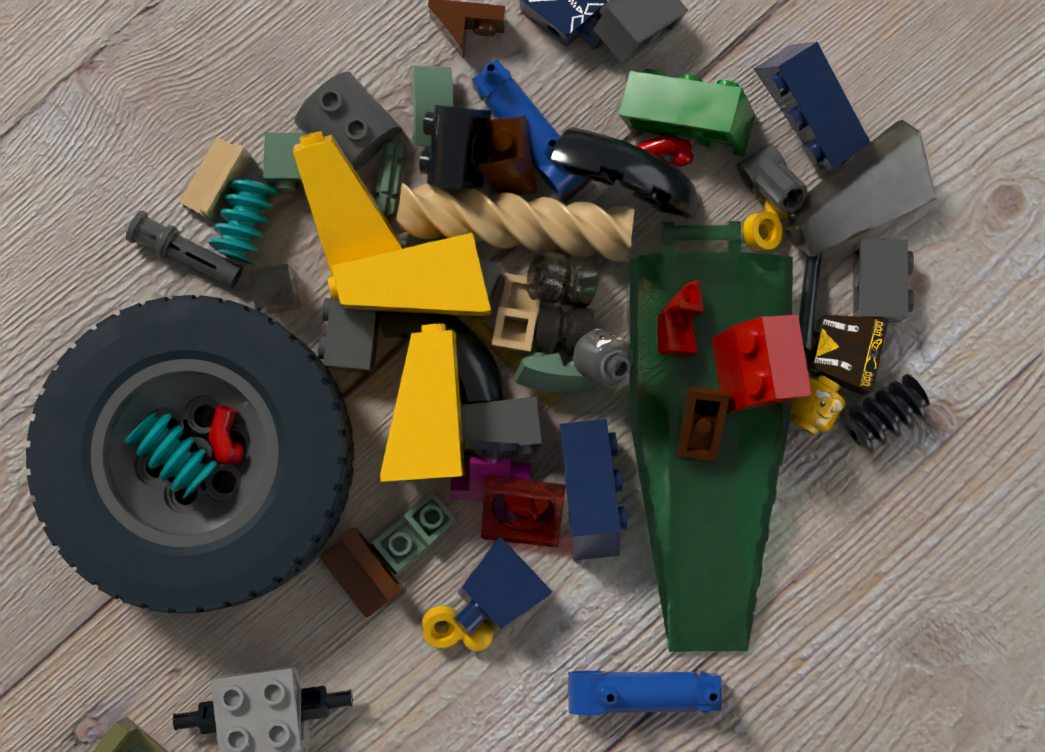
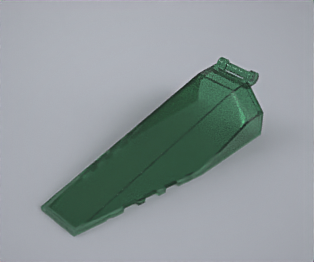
M728 221L727 225H675L674 222H662L661 253L627 256V339L630 350V371L628 373L629 420L669 652L748 651L757 603L756 594L760 586L763 570L762 562L765 545L769 538L773 504L775 505L779 469L783 462L791 418V400L726 414L716 462L677 457V445L683 419L682 400L689 387L720 391L711 338L733 325L759 317L792 315L793 257L786 254L741 252L740 221ZM727 240V252H675V241ZM693 280H700L704 312L693 316L697 354L689 357L659 354L657 337L658 314L687 283Z

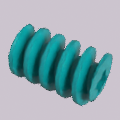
M249 179L232 180L229 186L237 194H227L224 201L233 209L220 210V217L227 223H217L214 226L215 232L222 236V238H211L209 245L218 253L228 258L254 265L245 256L246 253L259 252V248L250 242L251 238H264V234L256 228V224H269L270 220L261 214V210H274L275 206L266 199V196L279 195L280 192L257 181Z
M155 412L146 418L126 438L125 443L130 446L141 442L136 454L139 457H144L152 453L148 467L154 469L164 465L159 478L164 481L175 476L170 489L175 493L186 488L187 491L183 497L184 499L213 472L217 462L213 460L202 464L201 460L206 450L202 448L191 453L189 450L195 439L189 437L180 441L178 437L183 427L179 425L168 429L167 425L172 415L168 413L157 418Z

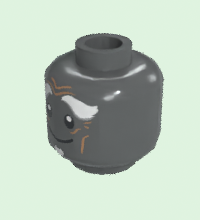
M594 329L583 335L576 343L573 354L574 366L580 374L600 387H611L621 382L629 373L633 362V353L630 345L606 329Z

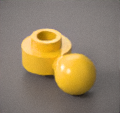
M767 198L764 203L765 211L751 214L743 224L744 240L749 248L757 252L771 250L779 245L783 233L780 220L787 219L792 215L789 211L780 212Z
M449 606L433 607L424 615L422 619L423 636L426 642L433 647L447 648L457 643L458 640H462L469 650L480 652L487 649L492 642V629L485 622L470 636L464 633L453 620L458 612ZM438 621H447V623L442 626L435 624Z

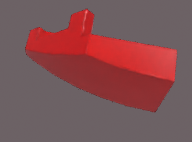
M693 280L687 283L658 314L657 337L659 354L689 357L697 354L693 316L704 312L700 280Z

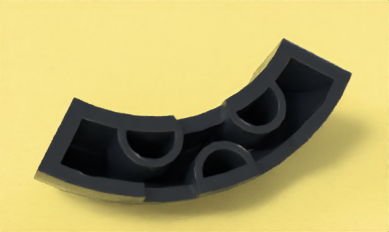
M575 127L565 130L558 139L550 160L564 173L587 178L608 186L615 185L617 180L623 187L633 190V196L648 203L659 212L690 219L695 218L698 196L694 184L680 169L665 159L625 141Z
M380 311L381 333L385 338L410 339L412 333L422 332V325L445 324L446 331L452 330L456 333L458 374L463 381L468 404L507 400L505 384L495 358L480 337L457 317L448 314Z

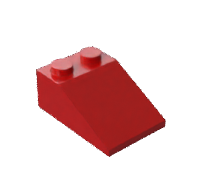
M798 315L759 317L733 325L711 338L720 391L730 392L726 414L812 396Z

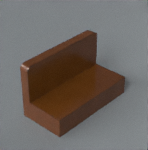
M352 528L340 537L341 540L321 555V560L365 617H369L402 592L404 588L370 546L359 529Z

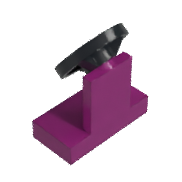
M463 440V448L470 449L478 457L464 459L465 476L451 477L450 499L492 502L495 494L503 488L514 485L530 486L531 463L511 462V459H503L513 451L519 452V443Z

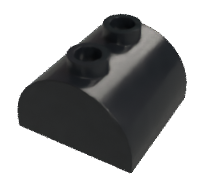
M434 105V112H426L423 121V132L425 135L431 136L430 151H423L420 156L419 170L421 174H427V184L460 190L483 187L484 175L478 169L477 164L486 161L488 139L485 121L491 119V110Z

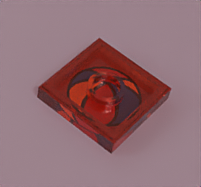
M486 475L481 539L497 541L502 537L505 542L558 548L566 484Z

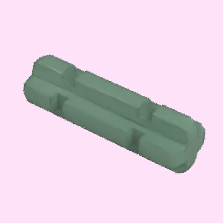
M388 141L382 145L381 158L384 159V163L380 162L376 193L379 194V197L374 199L386 217L394 216L396 213L397 200L394 199V195L398 196L402 165L399 164V161L404 159L405 152L404 145L395 141Z

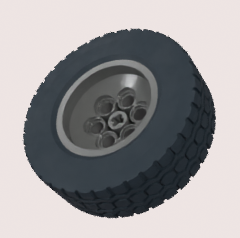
M195 295L172 296L171 299L163 297L145 301L144 305L141 303L120 310V315L118 316L112 314L96 324L97 329H89L74 342L77 346L73 349H67L56 363L59 365L57 370H51L42 386L45 391L43 395H38L32 412L36 414L35 419L30 421L27 441L31 442L30 448H26V468L30 469L31 475H27L31 496H35L36 501L32 502L39 521L44 522L46 525L43 527V530L52 545L60 548L57 552L70 567H76L77 570L75 572L91 585H97V589L115 599H122L124 603L142 609L148 608L150 611L188 614L219 610L249 602L287 583L293 576H296L310 564V561L325 546L329 536H332L340 521L341 513L344 512L349 497V487L352 485L354 472L352 467L355 459L351 420L342 393L338 389L337 383L328 368L323 365V362L311 348L279 322L256 309L231 300H223L222 298L202 295L199 297ZM217 405H224L237 411L230 437L240 433L245 439L244 456L238 465L230 463L223 465L216 460L208 437L211 426L205 428L200 420L201 414L206 408L213 407L216 410ZM155 412L157 418L170 413L172 415L171 419L175 418L178 425L183 427L178 437L180 441L189 437L195 439L189 450L191 453L196 451V447L206 450V457L202 458V464L213 460L217 462L213 472L196 488L198 491L197 498L190 505L182 500V490L174 493L170 489L175 476L162 481L155 474L154 469L148 467L152 453L144 457H139L136 454L141 442L130 446L125 443L126 438L146 418ZM230 471L235 476L236 484L232 491L224 493L219 487V479L222 474Z

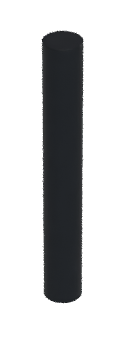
M817 244L807 246L799 311V323L805 354H809L812 348L822 247Z

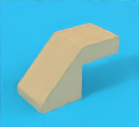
M506 273L492 346L531 352L544 279Z

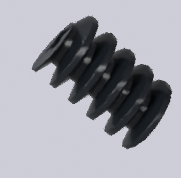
M905 374L902 376L901 383L892 382L889 384L888 391L879 390L875 394V400L866 398L862 402V408L854 406L849 409V417L841 414L840 418L855 443L864 448L869 454L875 452L872 444L873 439H876L885 446L888 444L885 435L886 431L892 433L896 438L901 436L899 423H903L908 429H913L912 415L915 414L922 421H926L928 418L925 407L930 406V402L920 383L912 375Z

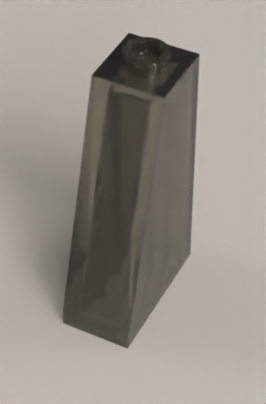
M904 120L895 122L810 190L803 201L802 207L792 213L786 211L790 224L786 226V233L795 248L799 246L812 257L936 200L921 132Z

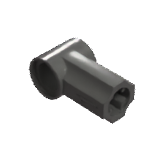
M768 144L736 165L738 173L748 189L753 193L760 191L780 212L789 211L792 213L802 207L803 201L808 195L806 185L788 169L784 158L774 145Z

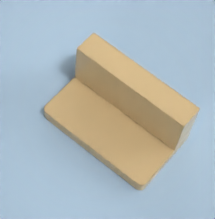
M216 137L179 203L216 223L220 216V210L224 209L227 204L224 201L225 196L234 192L229 186L230 182L242 178L253 157L245 147L239 144L234 146Z

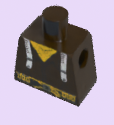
M839 315L822 316L818 319L816 330L813 331L812 348L809 353L810 357L807 366L808 372L817 377L823 375L841 387L861 395L872 393L889 320Z

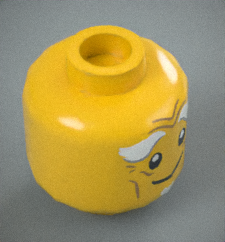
M820 375L817 380L809 378L812 396L790 400L786 404V408L791 414L788 420L813 435H816L818 431H830L845 407V400L837 393L841 386L831 379Z

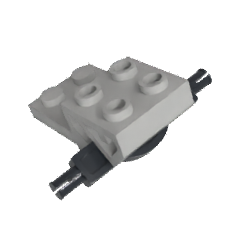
M295 666L220 676L211 679L213 701L199 703L198 711L174 713L172 720L175 731L199 727L201 734L217 733L219 752H309L311 739L308 720L328 717L329 709L353 707V693L351 689L327 693L326 686L301 688Z

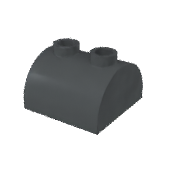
M351 72L337 74L322 84L303 103L295 117L296 126L305 135L320 131L323 137L333 135L356 172L382 149V145L385 142L392 141L403 131L402 127Z

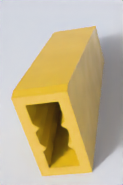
M320 131L300 137V144L294 145L293 154L331 275L334 276L331 265L406 248L333 135L323 137Z
M473 233L331 265L334 276L327 278L332 300H340V304L344 309L467 316L491 315Z
M445 324L422 325V332L411 334L380 472L381 482L465 476L456 333L452 330L446 331Z

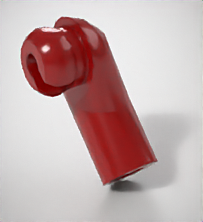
M665 134L636 145L657 156H673V162L678 167L689 165L694 160L691 152L693 149L691 143L688 140Z
M217 405L208 435L209 441L218 462L223 465L228 463L238 465L243 459L244 449L238 443L233 444L230 437L237 411L228 406Z

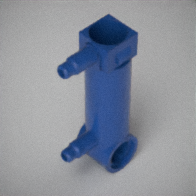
M498 59L487 63L484 70L472 79L473 89L477 92L479 99L485 102L496 118L526 115L533 163L551 190L557 196H563L584 178L564 173L550 160L557 141L561 136L518 83L512 79L509 70L505 69Z
M700 671V673L568 672V709L570 714L601 715L613 712L701 711L702 713H707L709 711H722L721 676L718 673H708L706 671Z

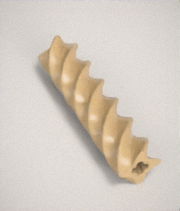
M402 182L396 222L399 224V234L408 232L420 239L431 240L443 236L451 238L473 233L475 243L484 240L497 248H514L522 244L527 249L539 253H548L561 249L569 255L581 258L600 253L611 261L624 262L628 261L631 248L635 209L627 206H616L604 211L596 204L581 201L565 206L558 200L550 197L535 198L526 202L523 198L513 193H500L488 198L482 192L473 188L457 190L450 194L440 186L424 184L411 189Z

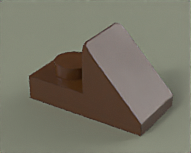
M429 0L428 2L430 18L461 57H464L467 30H473L475 34L480 36H494L496 32H505V6L451 0Z
M526 115L485 121L491 160L477 164L478 169L498 194L513 193L521 195L536 193L537 187Z
M689 387L682 400L683 419L677 445V457L717 461L730 392Z

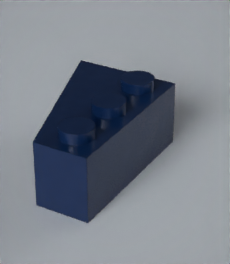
M818 42L790 45L753 68L787 118L791 127L803 142L804 151L814 165L833 169L871 145Z
M607 419L560 424V441L573 561L619 556L621 531L628 530L625 506L618 507L616 493L623 492L621 470L613 469L611 456L618 455L616 432L608 433Z

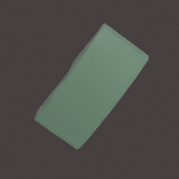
M412 65L411 104L414 106L412 144L414 146H430L431 136L425 135L423 132V121L426 112H434V105L453 106L451 67Z
M536 352L522 359L514 374L517 384L541 391L577 393L594 391L597 387V384L577 371L574 361L563 366L559 353L545 355L543 352Z
M432 491L405 513L400 520L375 539L370 546L396 575L458 520L435 492Z

